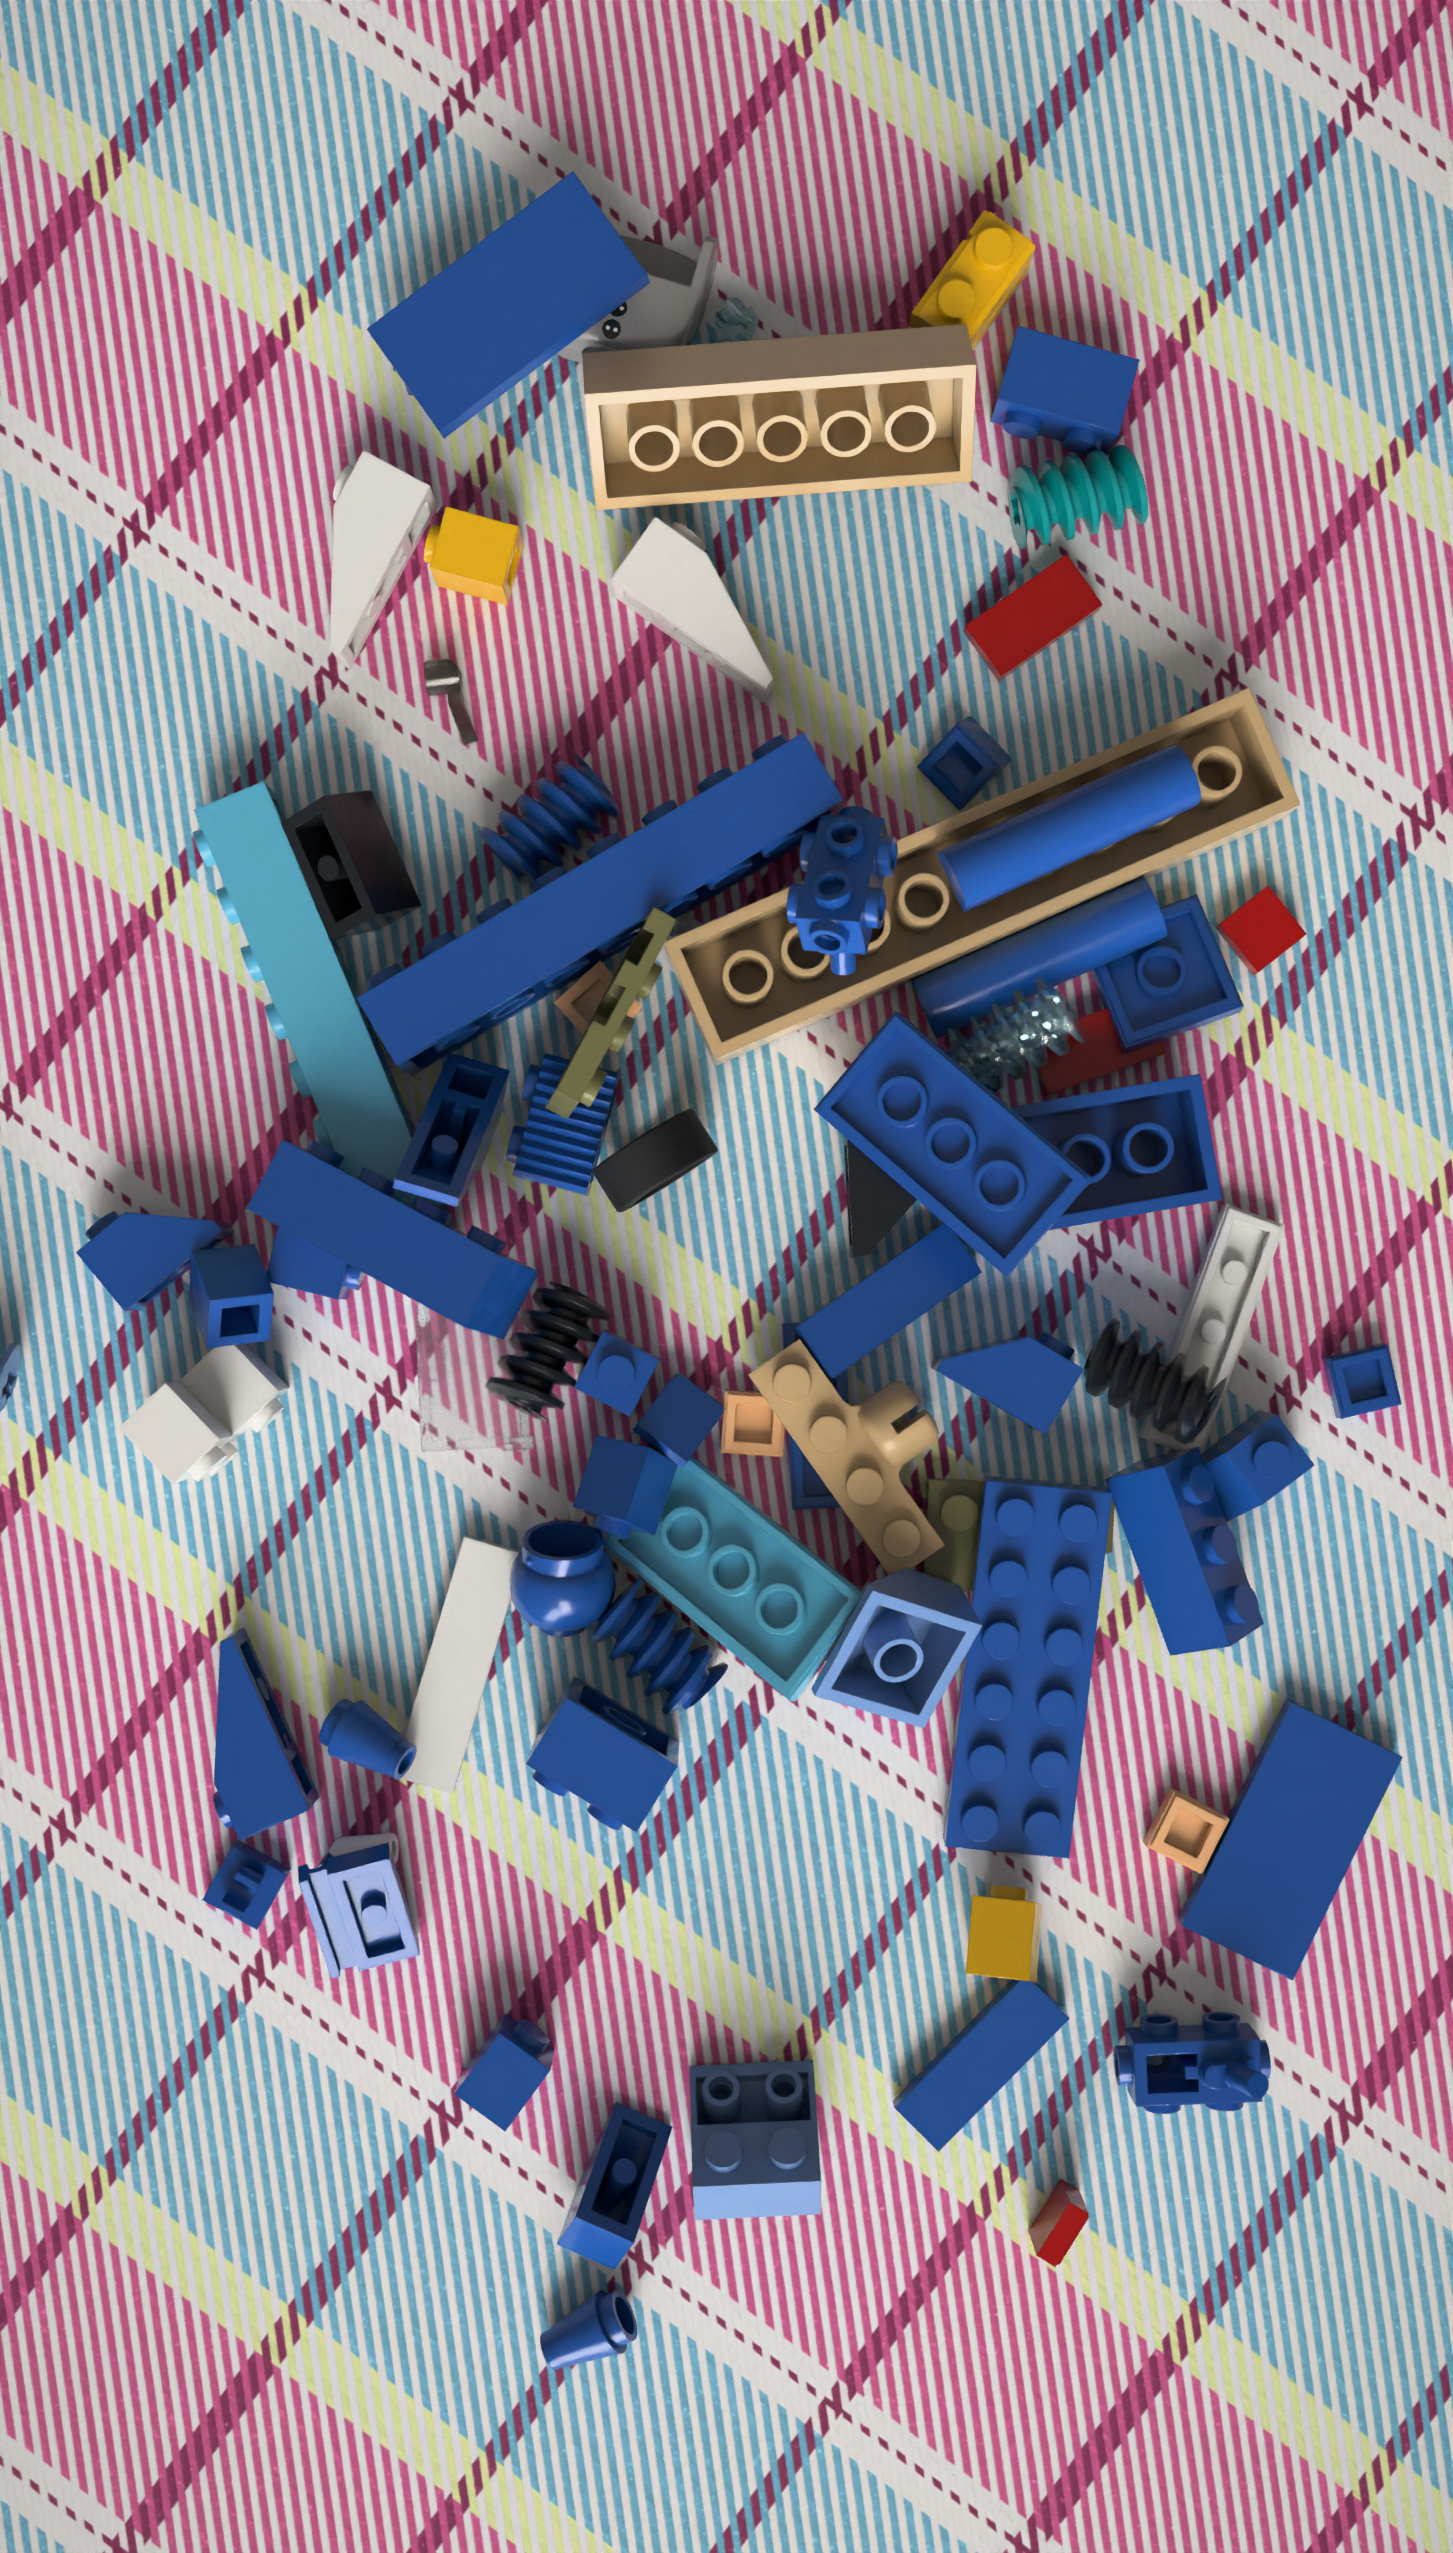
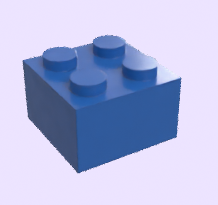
M574 1676L537 1735L526 1765L535 1770L532 1777L547 1790L559 1796H565L570 1791L588 1802L590 1805L587 1811L602 1824L614 1830H620L622 1825H625L637 1833L678 1766L679 1740Z

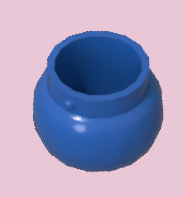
M570 1520L549 1521L528 1529L523 1535L522 1550L514 1559L510 1569L511 1598L518 1613L526 1621L537 1626L543 1633L555 1637L577 1635L602 1618L614 1599L616 1589L614 1566L611 1557L604 1550L603 1535L593 1529L592 1526Z

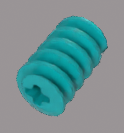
M1118 445L1112 448L1108 458L1100 450L1092 451L1087 454L1084 464L1075 455L1067 456L1063 459L1060 470L1054 462L1047 460L1038 465L1035 475L1031 468L1026 465L1017 467L1013 472L1009 493V514L1013 537L1021 550L1026 548L1028 530L1031 529L1035 530L1042 546L1050 544L1052 525L1059 524L1066 540H1072L1075 538L1076 521L1078 519H1083L1090 535L1099 533L1102 514L1108 515L1114 530L1123 528L1125 509L1131 508L1139 525L1147 521L1148 497L1143 474L1134 454L1125 445Z

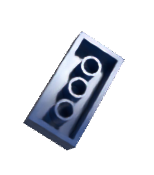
M1201 1074L1011 1107L1094 1178L1049 1230L1223 1200ZM962 1239L963 1245H969Z

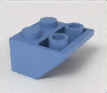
M813 2060L689 2066L692 2186L695 2220L821 2214V2172Z

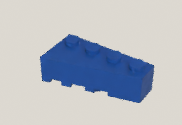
M310 1139L305 1149L282 1140L247 1207L248 1210L462 1327L497 1338H505L539 1273L502 1253L507 1244L505 1241L474 1225L471 1226L467 1234L447 1224L452 1213L422 1197L417 1196L413 1205L393 1196L396 1191L393 1188L394 1182L363 1167L359 1177L340 1168L345 1156L315 1140Z

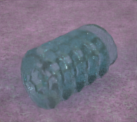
M1041 976L1035 979L1038 999L1032 1001L1019 989L1013 991L1015 1012L1010 1014L998 1002L992 1003L991 1009L994 1020L992 1025L988 1026L976 1014L969 1016L972 1036L966 1038L953 1026L947 1029L951 1048L947 1049L946 1053L993 1093L1002 1090L1004 1087L1003 1072L1014 1080H1020L1025 1077L1026 1066L1024 1058L1036 1068L1047 1065L1048 1055L1046 1046L1059 1056L1067 1054L1070 1050L1068 1033L1081 1043L1087 1042L1084 1029L1067 999L1058 988L1052 987Z

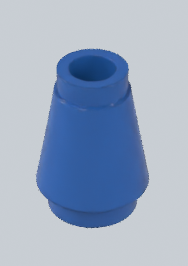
M348 1699L339 1701L325 1718L319 1734L320 1742L328 1747V1753L331 1757L389 1775L396 1780L402 1778L407 1773L417 1753L415 1745L408 1742L403 1735L363 1700L355 1703Z
M600 2290L554 2324L551 2329L541 2333L540 2345L543 2356L553 2370H558L564 2366L568 2367L622 2354L626 2351L627 2344L637 2338L635 2315L628 2300L620 2291L615 2290L608 2294Z

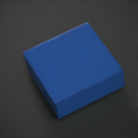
M1381 1343L1322 1357L1336 1418L1343 1419L1402 1404L1388 1344Z

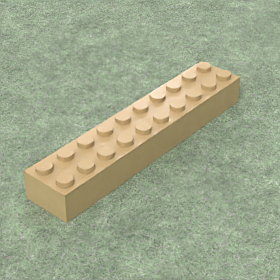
M1249 687L897 840L898 857L896 870L893 876H885L882 886L886 896L883 925L881 928L872 929L867 954H856L857 969L851 974H834L831 971L830 955L818 951L803 950L796 923H790L787 917L789 888L665 941V953L714 1066H717L910 982V979L1141 876H1144L1145 879L1280 821L1301 804ZM1177 744L1185 752L1192 764L1200 786L1201 801L1196 807L963 913L937 856L938 851L1167 746Z

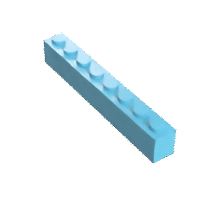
M262 781L194 809L201 829L193 832L196 846L207 867L217 865L225 887L217 890L220 904L231 925L241 923L249 945L241 948L244 962L256 983L262 980L265 981L273 1003L265 1006L268 1020L279 1040L289 1039L297 1058L296 1061L289 1063L292 1078L303 1098L312 1095L321 1116L320 1119L313 1121V1127L319 1143L345 1156L341 1167L353 1175L359 1177L363 1167L394 1182L415 1129L372 1025L356 999L359 997V994L336 939L332 940L281 825V822L286 820L276 794L265 781ZM396 1189L393 1196L413 1205L418 1195ZM422 1197L448 1211L445 1203ZM450 1218L447 1224L455 1228L454 1223Z

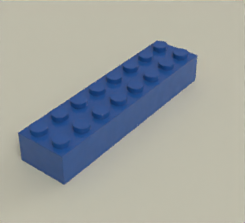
M804 732L788 741L784 734L772 738L752 753L755 761L733 774L730 767H726L713 773L697 786L700 794L679 807L674 800L661 804L642 818L641 821L645 827L625 839H622L619 833L602 839L586 852L589 860L573 870L567 872L564 866H559L548 871L531 884L534 893L512 905L509 899H504L489 906L477 915L476 920L479 923L477 927L458 938L453 931L445 933L426 944L421 949L424 958L403 971L396 964L368 979L365 985L369 991L356 999L396 1066L413 1077L448 1056L449 1052H455L586 974L599 961L604 963L628 949L654 907L678 919L800 847L803 834L805 832H817L821 815H839L844 800Z

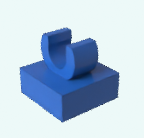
M237 1839L231 1846L202 1900L257 1930L267 1915L291 1868Z

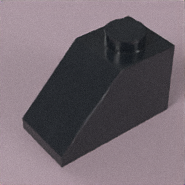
M843 1136L850 1258L866 1257L917 1199Z

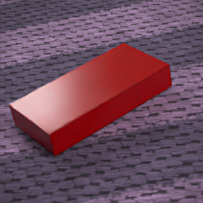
M1065 554L968 623L963 632L999 682L1094 615L1103 604L1069 556Z
M1107 1008L1025 1037L1045 1096L1166 1054L1162 1041L1123 1054Z

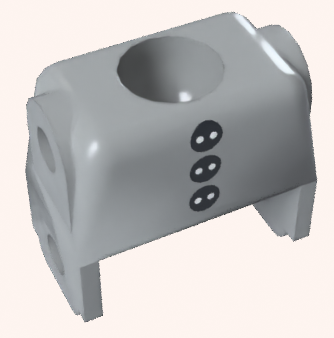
M620 235L647 273L650 283L559 351L557 355L583 364L582 353L692 345L701 325L714 281L718 260V239L710 236L706 237L696 262L666 247Z

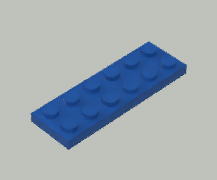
M984 1476L970 1594V1604L983 1626L964 1657L962 1664L943 1833L945 1847L1069 1859L1113 1494L1109 1488Z

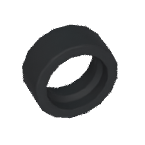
M687 1109L628 1143L601 1162L592 1172L616 1211L624 1212L698 1167L717 1153L718 1148L694 1110Z

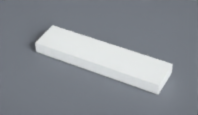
M1222 1204L1165 1365H1168L1182 1353L1187 1356L1184 1375L1191 1377L1204 1364L1210 1368L1207 1387L1213 1389L1226 1378L1223 1393L1208 1423L1191 1442L1184 1445L1175 1440L1176 1423L1164 1432L1153 1428V1412L1144 1419L1139 1437L1177 1451L1199 1446L1201 1454H1203L1285 1227L1284 1224L1229 1204Z
M467 1534L463 1537L404 1735L408 1742L417 1747L416 1757L410 1769L400 1779L453 1793L511 1602L510 1569L520 1550Z

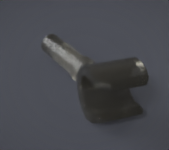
M449 659L428 660L424 662V677L428 696L447 695L449 708L463 745L466 746L477 742L478 739L464 703L460 669Z

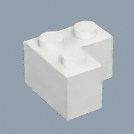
M247 1343L215 1347L181 1380L167 1382L159 1388L119 1429L172 1484L191 1477L199 1482L208 1474L211 1477L214 1476L237 1455L239 1450L232 1443L249 1427L258 1433L280 1414L284 1406L278 1399L290 1388Z

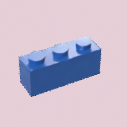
M1199 1446L1139 1460L1105 1479L1108 1488L1113 1493L1112 1499L1170 1656L1230 1647L1264 1624L1259 1611L1257 1596L1248 1582L1237 1552L1234 1534L1227 1525L1215 1492L1213 1477L1206 1468Z

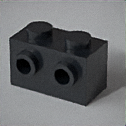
M372 790L325 795L281 822L332 940L378 931L422 906Z

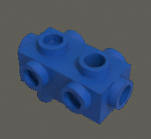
M859 806L845 807L839 812V815H821L817 832H805L803 834L800 846V865L802 871L806 872L804 883H792L787 897L788 921L796 923L803 950L818 951L830 955L831 971L837 975H848L856 971V954H867L872 929L882 927L886 910V896L882 886L885 876H893L897 866V839L887 835L885 819L875 817L871 811Z
M1206 2013L1202 2016V2025H1178L1176 2017L1166 2014L1145 2015L1140 2018V2027L1125 2028V2045L1114 2046V2070L1117 2084L1127 2085V2090L1135 2106L1143 2107L1148 2112L1170 2114L1178 2112L1181 2109V2105L1205 2104L1208 2108L1217 2111H1236L1243 2108V2103L1262 2102V2097L1268 2090L1271 2061L1266 2040H1260L1249 2023H1240V2016L1234 2013ZM1167 2055L1165 2061L1160 2065L1153 2066L1147 2063V2056Z

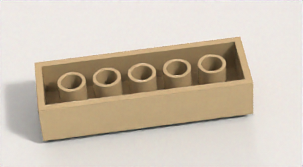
M966 324L582 353L584 397L596 510L972 482L977 364Z

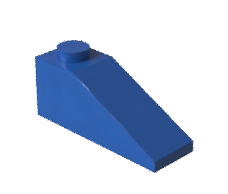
M449 1052L394 1178L393 1188L455 1207L458 1206L482 1167L498 1128L510 1070Z
M245 1627L232 1632L220 1641L214 1785L218 1792L213 1794L215 1809L221 1822L227 1828L234 1827L239 1841L310 1810L320 1797Z

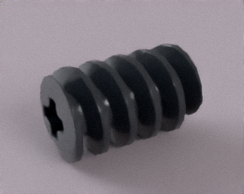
M551 1281L549 1284L554 1289L537 1288L532 1296L535 1303L543 1311L525 1310L520 1318L532 1334L513 1332L509 1339L511 1346L521 1356L501 1355L497 1362L500 1369L509 1379L490 1377L485 1385L489 1392L499 1400L546 1423L550 1422L541 1413L543 1407L563 1409L565 1405L553 1391L554 1386L574 1387L577 1382L564 1368L566 1363L586 1365L588 1358L576 1347L578 1340L597 1343L599 1339L598 1334L587 1324L589 1319L608 1321L611 1317V1314L603 1306L568 1286Z
M1113 1318L1097 1338L1084 1366L1086 1392L1097 1397L1108 1389L1107 1399L1108 1404L1119 1409L1131 1400L1130 1416L1140 1421L1153 1412V1428L1164 1432L1176 1423L1175 1440L1184 1445L1191 1442L1203 1430L1211 1418L1223 1393L1226 1378L1213 1389L1207 1387L1210 1368L1204 1364L1191 1377L1184 1375L1187 1356L1182 1353L1168 1365L1163 1364L1162 1357L1165 1345L1159 1341L1145 1354L1140 1352L1142 1332L1135 1330L1123 1342L1117 1340L1120 1321Z

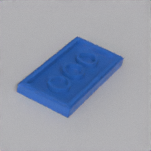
M572 171L368 327L367 330L442 437L446 438L647 286L650 281L643 267L574 171Z
M898 1011L892 1014L814 1108L820 1116L1006 1277L1015 1270L1094 1179Z
M1286 1698L1228 1815L1230 1820L1203 1873L1199 1874L1177 1921L1181 1926L1293 1981L1403 1757Z

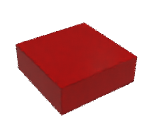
M1269 886L1257 893L1215 927L1252 975L1259 973L1306 935V932Z
M1061 2178L1028 2230L1036 2256L1054 2267L1057 2264L1060 2265L1089 2218L1088 2210L1079 2189Z

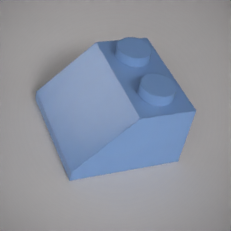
M904 1568L868 1584L811 1689L816 1697L925 1728L983 1625L959 1584Z

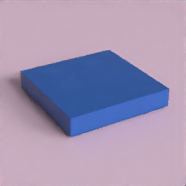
M1197 894L1160 907L1167 928V937L1090 971L1104 1008H1107L1123 1054L1240 1013L1244 1006Z

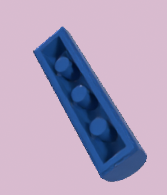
M1172 744L938 851L937 856L964 913L1196 807L1201 801L1200 786L1187 755L1179 745Z
M1141 876L910 980L937 1039L1167 937V928L1157 900L1144 876Z

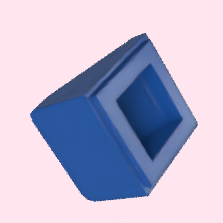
M968 716L956 723L920 762L917 768L961 811L1012 759L972 717Z
M677 1373L636 1424L633 1431L683 1468L724 1414L725 1408L683 1374Z

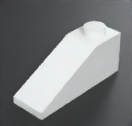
M364 450L354 467L347 465L343 469L333 491V499L336 502L333 506L330 649L339 664L350 670L438 507L430 485Z
M654 517L612 576L614 597L765 704L772 694L773 677L709 556L702 550L703 542L684 525L674 522L669 527L657 517Z

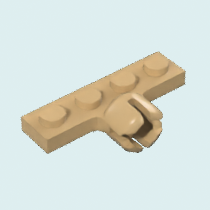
M800 1339L794 1341L748 1374L889 1575L904 1568L912 1569L945 1545L902 1485L899 1477V1472L903 1465L934 1444L939 1434L935 1420L926 1409L921 1410L895 1429L891 1425L892 1422L920 1403L921 1400L912 1388L903 1381H891L863 1402L849 1405L840 1397Z

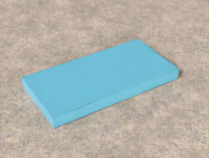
M693 1455L683 1468L677 1466L655 1536L631 1530L628 1539L608 1535L604 1540V1546L784 1697L794 1702L828 1659L864 1593Z

